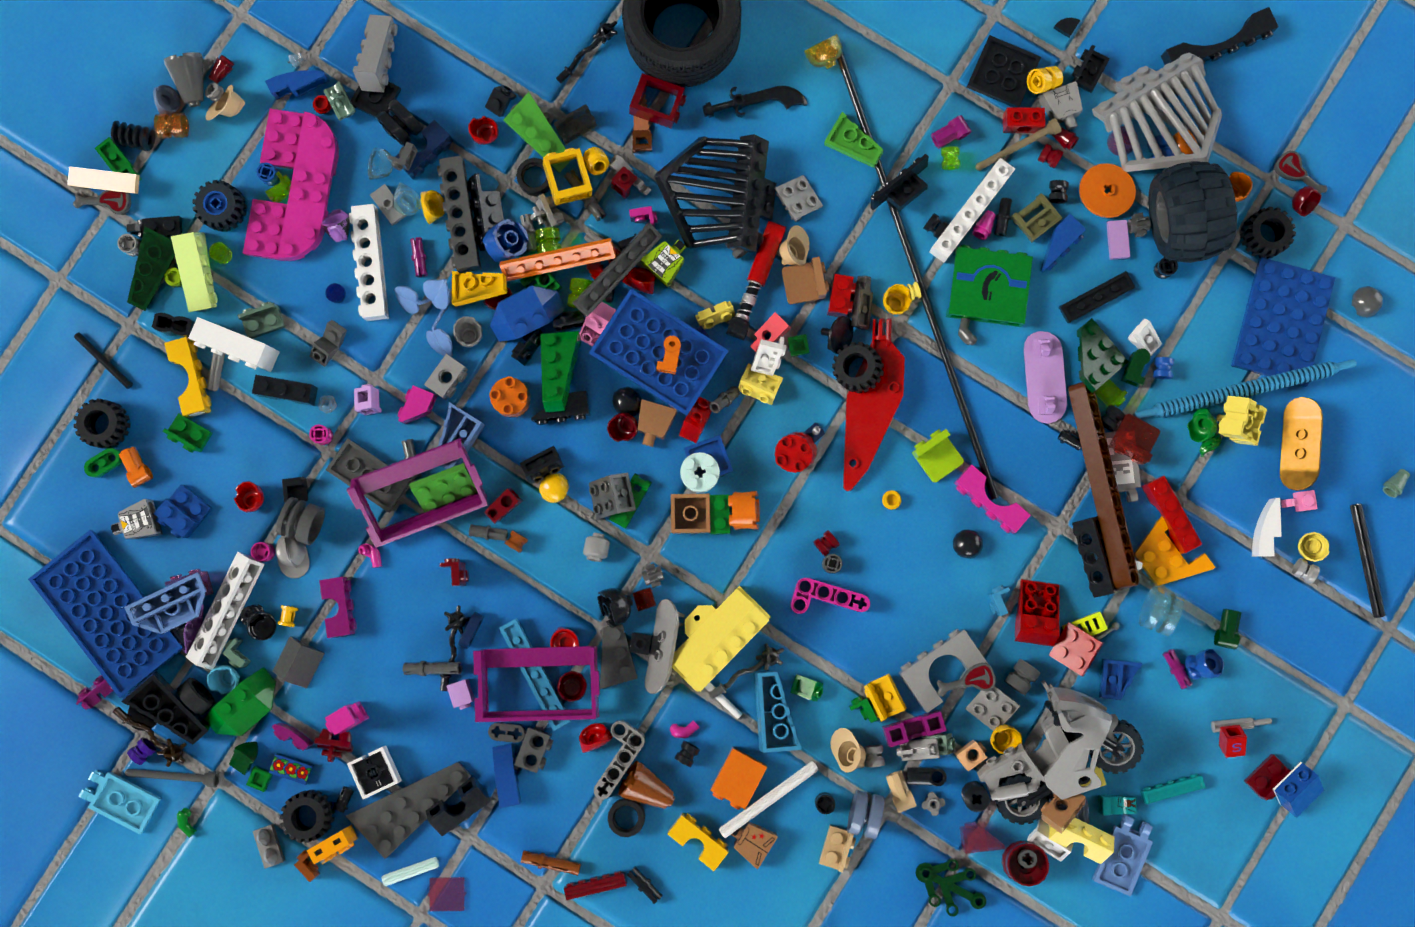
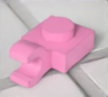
M1315 490L1293 493V499L1280 500L1282 508L1295 506L1296 512L1318 509Z

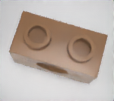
M1053 793L1054 798L1050 803L1047 801L1041 809L1042 820L1062 834L1085 805L1086 797L1082 794L1061 800ZM1064 804L1067 806V809L1061 811L1056 806Z

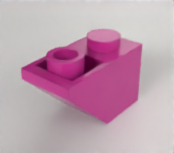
M412 386L406 393L404 407L402 406L398 412V421L408 424L429 415L438 396Z

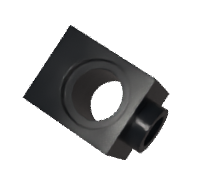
M632 632L629 652L649 655L653 635Z

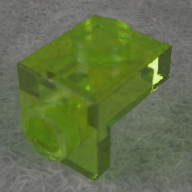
M278 171L276 174L281 182L265 191L268 198L273 202L283 201L290 192V178L287 174L283 175Z

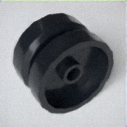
M395 98L387 104V108L393 117L384 110H381L375 116L377 121L383 126L382 128L402 146H405L406 142L410 143L412 141L410 135L405 131L406 129L416 136L423 130V127L415 117Z

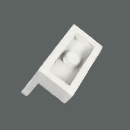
M1041 817L1037 827L1029 834L1027 841L1040 847L1044 852L1061 862L1071 853L1074 843L1064 847L1050 840V825L1044 822Z

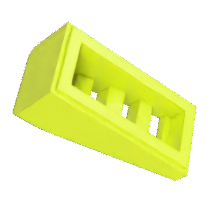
M1098 611L1071 622L1077 627L1080 624L1082 629L1092 636L1108 630L1101 612ZM1094 618L1096 619L1099 628H1096L1095 623L1093 621ZM1086 621H1088L1091 627V631L1088 630L1085 623Z

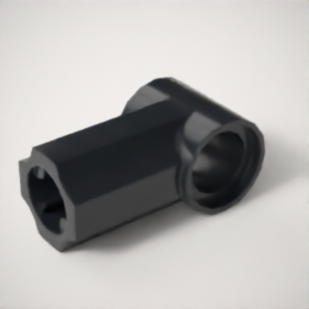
M907 767V785L942 786L946 782V773L940 767ZM936 771L942 773V778L939 781L932 780V774Z

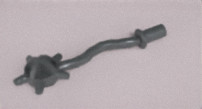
M765 644V650L762 652V655L756 656V660L761 661L750 668L738 670L724 685L720 683V686L708 692L713 699L722 693L726 694V690L741 675L753 673L764 665L766 671L769 669V666L775 664L782 665L783 662L780 660L779 654L784 649L776 650Z

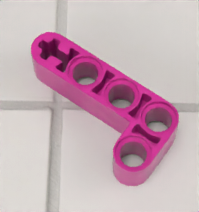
M801 578L796 583L790 604L792 611L798 614L807 611L811 598L857 612H865L870 607V600L863 594L810 578ZM802 581L809 582V591H801L800 583ZM822 586L826 587L829 591L828 596L825 598L820 597L818 593L819 588ZM840 592H844L847 595L845 603H840L837 600V595ZM851 594L854 595V600L863 598L865 606H861L860 609L858 608L859 605L851 603V606H848L851 602ZM798 599L803 600L805 604L804 609L800 611L794 607V603Z

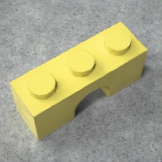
M1077 818L1071 821L1062 834L1050 826V840L1064 847L1074 842L1083 843L1084 856L1099 864H1102L1114 853V836Z

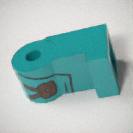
M1098 795V812L1102 815L1137 814V797Z

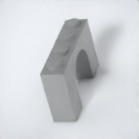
M958 628L948 634L949 638L944 642L942 639L932 645L933 649L928 653L925 650L916 656V661L913 663L909 661L900 667L899 675L926 713L943 703L929 680V669L935 659L943 655H952L962 663L966 670L975 664L987 663L964 629L960 631Z

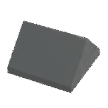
M290 636L272 672L285 682L308 688L325 653Z

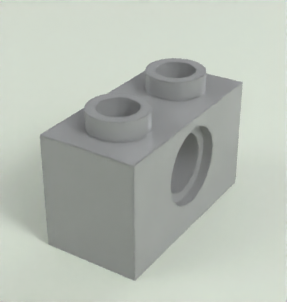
M446 354L424 385L446 400L454 395L457 384L464 381L468 369ZM451 374V381L445 383L443 381L444 376Z

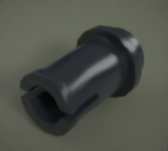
M1063 429L1058 436L1060 443H1066L1077 451L1080 450L1081 443L1079 437L1070 433L1068 429Z
M343 786L337 801L333 803V809L342 813L348 810L347 805L354 790Z

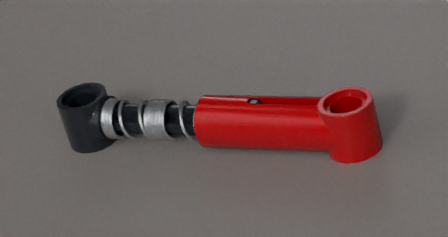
M768 221L761 244L747 277L749 283L746 287L747 291L742 296L740 309L737 310L735 317L731 318L726 332L727 335L745 340L750 326V312L752 313V307L756 304V297H758L757 294L759 289H761L760 287L765 286L779 245L784 237L786 226Z

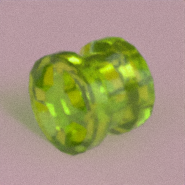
M214 243L209 249L210 257L220 264H226L232 259L231 249L223 243Z

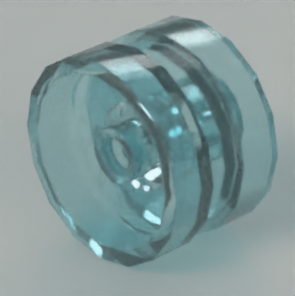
M1153 587L1143 603L1139 616V625L1149 630L1155 628L1157 633L1169 636L1180 620L1184 607L1183 597L1174 593L1167 595L1166 590Z

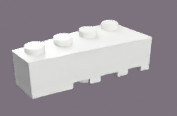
M197 317L188 337L195 341L194 345L202 349H205L206 346L212 348L211 352L220 356L223 353L229 355L228 359L237 363L240 360L246 362L245 366L255 370L258 367L271 372L280 353L278 350L262 342Z

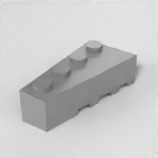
M369 15L364 31L366 40L362 39L361 41L362 54L358 53L356 58L358 66L353 68V73L362 91L384 93L385 85H388L387 72L391 68L392 61L390 56L391 52H394L395 47L393 39L397 35L398 30L392 16Z

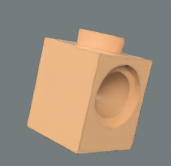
M971 740L954 753L967 771H970L987 759L985 755L987 750L981 742L977 743L974 740ZM971 749H975L977 752L974 759L968 758V752Z

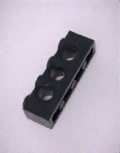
M1098 516L1073 522V533L1079 545L1078 551L1083 559L1084 571L1087 574L1089 589L1093 597L1122 591L1123 589L1115 587L1112 580Z

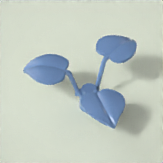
M430 279L425 281L423 290L427 299L422 301L418 300L417 293L410 287H396L394 291L397 300L408 313H417L419 305L429 301L436 308L441 309L440 314L432 325V330L426 332V338L429 345L437 353L444 356L446 354L453 356V346L449 335L442 329H436L438 322L448 309V304L452 302V290L448 288L447 279Z

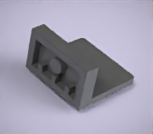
M628 473L608 475L589 482V492L592 497L593 511L597 520L636 510Z

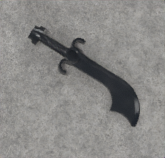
M776 86L746 95H733L732 92H736L737 87H733L729 94L732 100L716 105H711L710 102H707L703 106V112L705 117L709 116L711 118L714 117V112L732 107L735 109L736 116L742 118L745 116V112H738L742 107L768 100L779 101L785 106L786 110L794 105L806 106L808 103L798 90L789 86Z

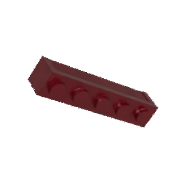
M616 871L612 875L608 873L600 878L595 876L587 881L582 879L575 884L573 882L567 883L564 887L566 900L627 886L625 872Z

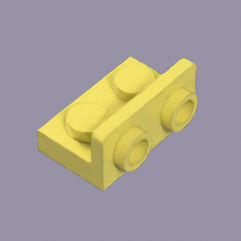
M748 363L738 389L746 396H751L763 403L772 405L783 378L775 374L771 376L751 371V364Z

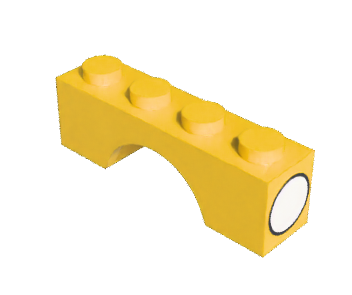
M183 337L165 342L164 345L168 361L182 365L188 373V386L184 393L178 397L182 416L192 418L211 412L210 406H212V402L206 393V380L201 374L203 367L201 361L197 358L196 352H198V347L194 345L195 341L188 337Z

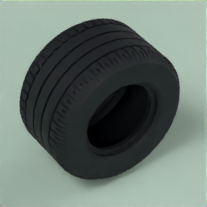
M623 0L622 20L630 55L636 65L646 75L680 87H693V85L704 84L723 72L737 52L741 35L740 0ZM678 3H688L699 7L707 14L711 21L713 32L707 39L695 46L677 48L668 46L653 36L655 21L659 14L667 7Z

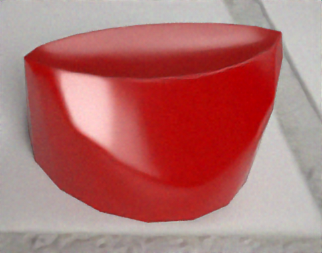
M635 267L624 277L622 282L636 290L653 294L655 276L646 269Z
M558 627L551 637L550 646H579V640L572 630L566 627Z
M594 723L587 726L579 736L582 753L593 751L605 745L614 736L603 724Z

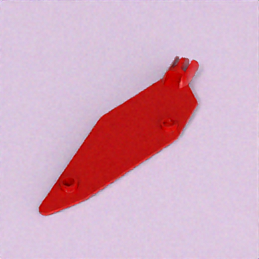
M884 318L879 319V324L877 319H873L872 342L870 346L881 357V362L884 365V368H882L884 371L883 376L880 375L879 377L881 379L880 383L876 382V387L874 389L870 387L868 392L862 391V393L849 391L847 394L843 488L846 491H851L868 471L904 396L905 357L891 342L892 318H887L886 324ZM865 358L856 377H860L867 370L868 363ZM856 460V465L852 467L851 462Z

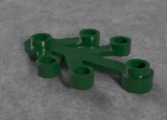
M949 858L946 862L934 866L926 862L919 864L915 872L916 877L919 881L925 883L929 895L928 902L931 906L937 907L941 903L940 897L935 893L933 882L941 887L946 903V912L949 916H956L958 914V907L954 904L950 891L969 900L975 909H982L986 905V898L981 892L971 893L954 884L965 879L969 881L974 880L976 872L973 868L968 867L962 872L941 877L937 873L948 869L950 871L958 869L959 864L954 858ZM951 861H954L956 864L954 868L949 867ZM929 870V875L923 876L922 872ZM968 871H973L972 877H967ZM933 897H937L938 901L937 903L933 904L931 903V899ZM977 898L982 899V902L979 905L975 903V900ZM951 906L955 907V911L953 913L949 912V908Z

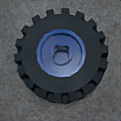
M213 180L212 183L206 182L205 187L201 185L199 193L195 192L194 194L196 199H193L192 202L196 205L193 207V211L197 213L195 216L203 224L214 230L223 232V229L230 231V227L234 229L238 227L236 223L243 222L241 217L246 216L244 209H247V205L244 203L246 200L241 195L242 193L225 181Z

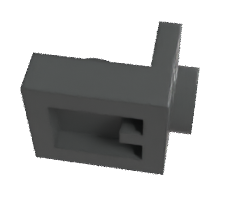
M406 142L405 146L400 149L399 159L391 155L387 159L393 168L400 171L402 169L409 171L418 150L414 144Z

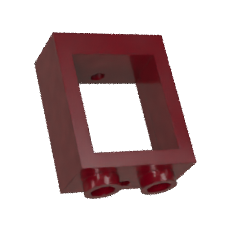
M642 73L629 106V114L672 129L673 124L677 123L680 117L678 110L680 106H684L687 96L684 95L685 88ZM648 86L677 96L670 115L641 106Z

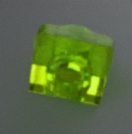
M1110 379L1095 391L1096 395L1107 406L1116 405L1117 407L1126 400L1124 396L1128 393L1126 390L1122 391Z

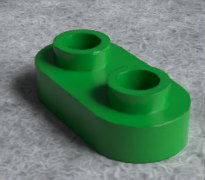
M114 448L105 449L86 461L84 465L85 473L95 478L103 476L122 463L119 456L121 452ZM113 455H115L116 458H115V460L112 462V461H111V457H112ZM96 465L99 466L98 471H95Z

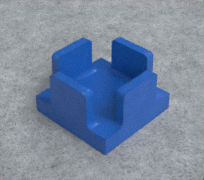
M720 435L684 448L687 457L699 452L711 455L718 463L720 470L719 478L733 472ZM697 468L698 470L694 474L702 478L706 471Z

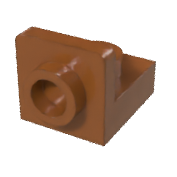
M305 849L297 857L299 861L294 866L311 882L320 873L318 866L308 860L310 856Z

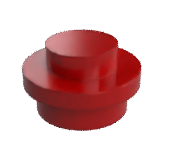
M325 95L317 96L313 101V108L319 114H326L332 108Z

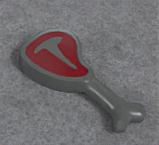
M1287 151L1276 161L1274 170L1280 177L1289 181H1303L1306 185L1317 189L1320 194L1327 192L1326 185H1320L1308 176L1307 171L1302 167V160L1297 152Z
M105 190L98 197H83L77 192L75 194L76 200L73 202V206L77 209L83 205H100L108 207L117 215H124L130 210L131 195L125 192Z
M978 663L966 670L963 677L959 680L949 683L938 680L939 690L937 694L943 697L948 691L961 687H975L981 691H989L993 689L996 682L993 669L987 663Z

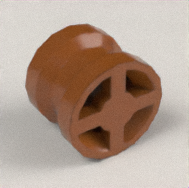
M512 530L510 533L511 537L504 544L521 553L522 547L528 542V539Z

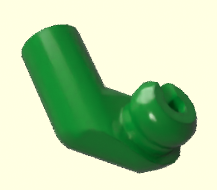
M183 808L176 815L177 824L190 838L197 830L188 823L191 811L188 808Z

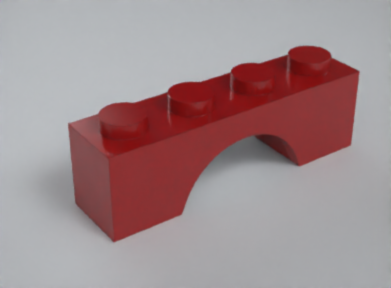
M1165 475L1157 477L1141 486L1149 502L1163 516L1169 529V538L1180 554L1187 553L1202 545Z

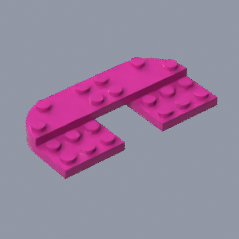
M277 109L269 110L260 163L266 162L274 167L294 170L287 204L257 199L252 200L243 248L244 255L279 261H295L304 258L306 254L315 250L321 243L325 233L321 223L328 216L327 205L332 178L336 174L339 145L331 128L320 117L309 112L297 113Z

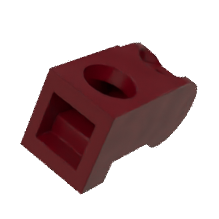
M507 488L484 513L496 524L523 500L512 488Z

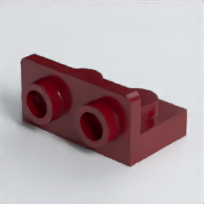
M1271 754L1244 782L1261 799L1271 800L1276 796L1273 788L1292 770L1287 769L1274 754Z

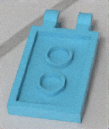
M99 770L92 771L88 779L99 785L95 792L88 787L82 789L79 797L91 802L88 806L89 809L138 834H142L162 798L110 771L107 772L106 776Z

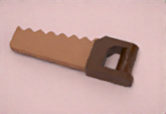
M644 95L641 106L647 108L646 95ZM634 116L633 153H636V151H652V134L649 130V121ZM636 140H646L648 144H636Z

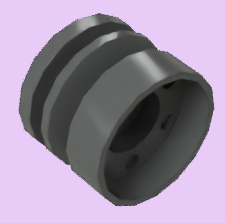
M290 497L280 512L276 532L278 535H286L290 539L295 536L296 541L311 545L318 537L322 528L325 509L312 503L306 507L305 501Z

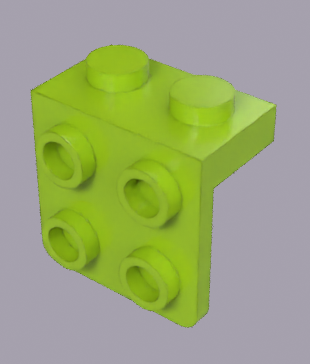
M940 429L936 430L930 435L932 439L927 442L922 440L914 446L916 450L912 452L915 459L934 483L964 463V459L949 440L948 436H950V433L947 429L942 432Z

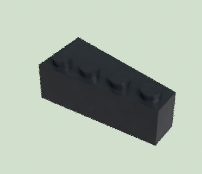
M156 670L121 701L127 706L133 707L139 713L153 719L159 725L168 728L171 732L191 744L197 742L209 731L210 726L182 702L177 692Z

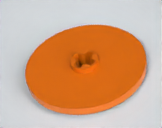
M1104 163L1091 167L1083 175L1079 184V195L1084 206L1093 214L1103 218H1114L1124 214L1132 206L1136 196V188L1128 172H1125L1117 165ZM1109 188L1110 191L1105 193V189Z

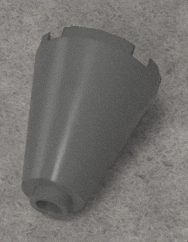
M189 52L182 53L183 56L177 57L172 55L166 57L164 64L184 104H189V107L200 106V102L204 101L202 54Z

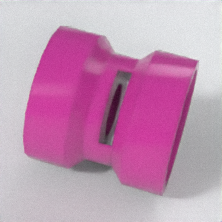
M318 424L310 429L309 436L313 442L319 445H328L333 439V432L328 427Z
M258 542L252 546L251 556L256 561L268 562L274 558L275 548L270 543Z

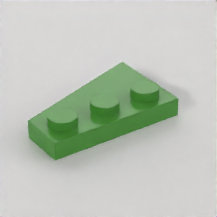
M843 112L824 141L825 146L875 168L883 154V149L872 138L865 135L859 129V126L852 123Z

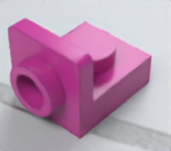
M651 206L629 210L631 222L643 223L646 222V219H650V223L654 228V223H658L656 211L652 212Z

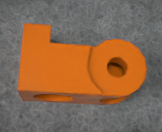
M668 336L664 340L663 362H657L656 371L676 375L681 342L678 337Z

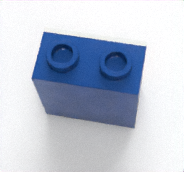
M1300 762L1273 788L1279 804L1297 818L1324 791L1319 776Z

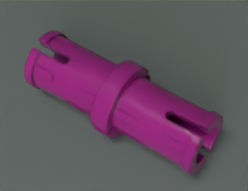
M416 237V240L412 238L410 239L413 253L411 259L414 261L415 276L422 277L424 275L425 277L428 273L423 240L420 237Z
M1170 649L1168 653L1164 652L1162 655L1170 666V672L1176 677L1180 688L1185 689L1187 688L1186 685L1191 686L1193 683L1184 670L1186 667L1184 664H1181L1175 650Z

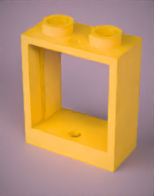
M568 148L564 152H552L543 157V167L555 206L592 197L593 190L580 148ZM577 159L584 185L558 191L551 165Z

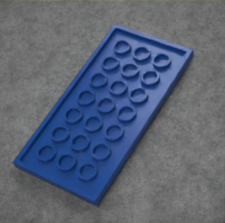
M93 530L85 533L28 579L119 698H124L151 673L160 669L183 649V646L171 630L164 634H159L131 624L124 607L145 596Z

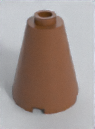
M635 761L627 771L628 776L626 780H622L618 795L625 799L662 809L667 808V806L671 807L675 800V796H673L674 791L643 763Z

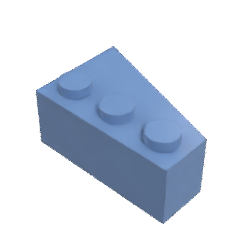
M449 402L448 413L444 421V428L438 446L461 438L468 453L485 427V424ZM459 458L441 466L449 469L461 464L463 459Z

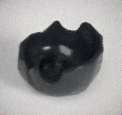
M623 387L614 393L612 403L618 414L629 413L632 416H636L640 412L642 399L635 389Z
M962 530L953 539V549L960 557L973 559L981 553L983 540L973 530Z

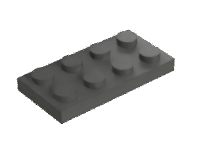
M347 438L326 468V471L350 486L351 479L388 465ZM406 478L364 494V496L390 513L409 486V483H411V480Z

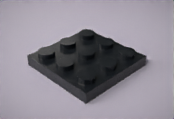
M989 35L966 88L1011 107H1020L1028 89L1027 76L1031 70L1037 68L1041 57Z

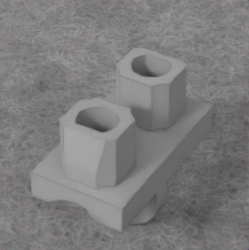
M542 194L538 196L539 199L535 202L536 206L532 208L534 213L530 218L531 221H538L539 225L544 224L547 232L550 233L554 231L555 227L564 222V218L561 212L552 214L551 209L557 207L553 197H545Z

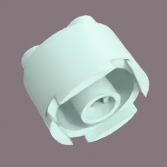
M700 452L689 455L683 461L680 469L684 485L697 493L711 490L717 484L720 474L716 460L711 455ZM697 468L706 471L702 478L694 474V472H697Z

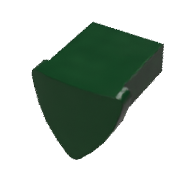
M246 742L236 746L229 765L243 775L248 773L258 754L257 742Z

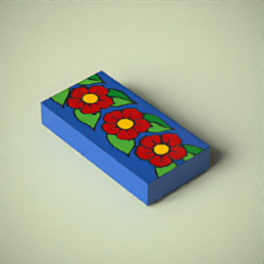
M277 753L274 756L269 773L307 785L314 765Z

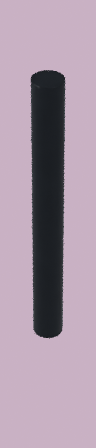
M80 332L74 335V338L125 388L129 389L132 387L133 383Z

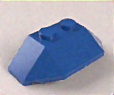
M531 285L498 302L490 327L499 342L515 340L552 322L567 307L557 290Z

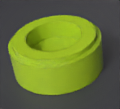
M175 267L169 268L164 275L165 282L172 287H180L182 282L179 269Z

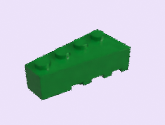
M579 331L541 334L542 402L545 412L565 411L570 383L573 379V371L578 358L577 354L581 346Z

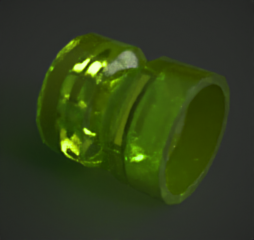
M546 227L535 231L536 242L539 243L537 254L562 248L561 244L558 243L561 240L559 228Z
M571 278L569 289L572 293L568 295L567 306L578 309L573 302L593 281L583 278Z

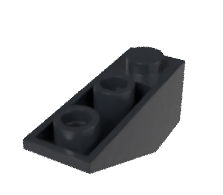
M587 391L571 392L568 395L565 411L545 412V409L531 417V420L534 423L537 422V425L548 424V421L556 420V423L567 422L568 418H575L576 421L585 420L586 416H590Z

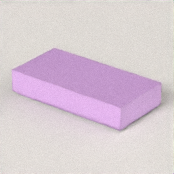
M1127 220L1108 221L1106 224L1110 260L1129 259L1130 248Z

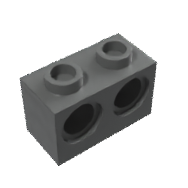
M532 726L528 727L515 766L535 773L539 769L543 770L547 758H544L546 750L550 751L554 741L551 739L552 734ZM535 736L543 738L544 743L542 746H537L534 743ZM533 754L536 756V764H530L527 761L528 755Z

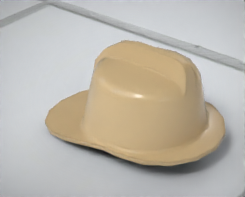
M230 85L225 90L219 101L212 103L206 113V120H212L218 114L233 117L241 111L245 101L233 91V85Z
M798 225L791 227L787 239L780 245L779 250L783 265H805L810 242L806 231Z
M846 728L836 730L832 735L830 743L832 753L841 770L850 773L857 768L865 767L866 750L857 742L850 730Z

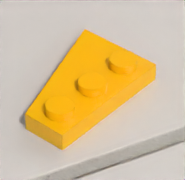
M452 271V304L455 307L507 293V281L503 273L483 272L482 274H474L473 272L459 273L458 271Z

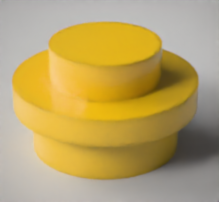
M887 491L882 497V503L887 509H896L901 504V496L896 491Z

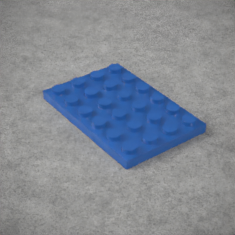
M1264 257L1259 258L1231 366L1264 376L1286 373L1287 371L1291 372V370L1308 366L1311 367L1314 364L1335 277ZM1309 382L1298 385L1307 387Z
M630 289L589 354L687 416L729 350L635 290ZM668 336H676L681 342L676 375L656 371L657 362H663L665 354L664 340Z

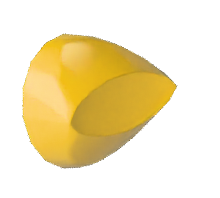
M434 190L421 192V207L428 224L433 223L445 214L443 209L444 198Z

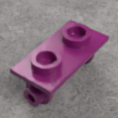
M102 675L94 680V685L90 688L85 687L78 693L77 705L82 702L81 705L84 709H91L102 700L98 693L106 697L113 691Z

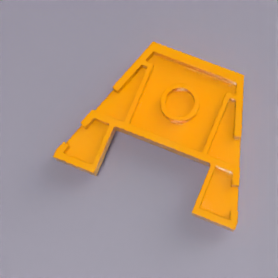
M1162 515L1134 552V557L1137 561L1143 563L1142 568L1155 586L1216 568L1205 553L1188 564L1166 535L1165 531L1168 530V526Z

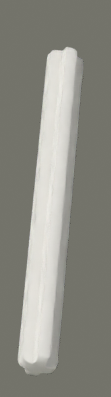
M811 761L721 826L719 831L722 836L727 838L818 771L817 765Z

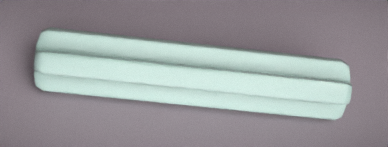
M433 857L382 876V882L384 886H388L439 867L438 859Z

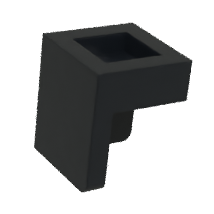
M306 478L282 479L284 502L290 497H295L305 502L308 501Z

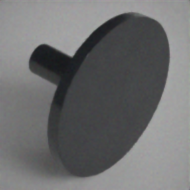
M846 316L838 317L830 329H821V335L828 336L827 349L835 354H838L837 351L839 349L841 351L844 350V345L850 346L852 342L853 327L851 326L850 318Z

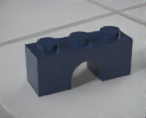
M435 120L421 132L427 141L426 148L421 152H417L409 171L403 169L412 179L422 175L424 168L429 164H433L437 160L438 155L442 151L448 150L453 142L451 136Z

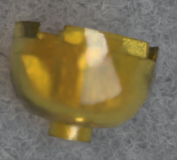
M836 34L804 51L805 56L814 67L820 68L825 66L826 69L836 65L835 61L842 54L840 38Z

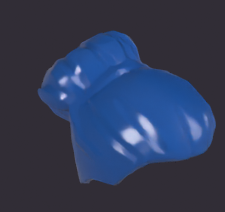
M1206 649L1196 655L1187 656L1185 666L1190 678L1194 680L1201 677L1216 678L1222 674L1224 661L1213 649Z

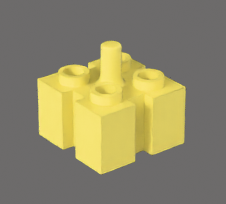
M1228 396L1227 402L1224 404L1226 415L1219 414L1217 416V421L1220 422L1218 433L1225 437H1230V440L1238 444L1258 446L1261 435L1259 429L1260 425L1264 424L1267 409L1256 404L1257 402L1250 398Z

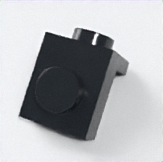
M505 85L495 87L485 108L502 117L510 101L514 100L516 95L512 93V89Z

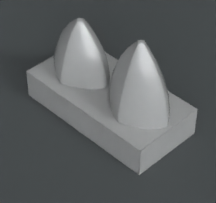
M274 824L252 831L265 869L285 861Z

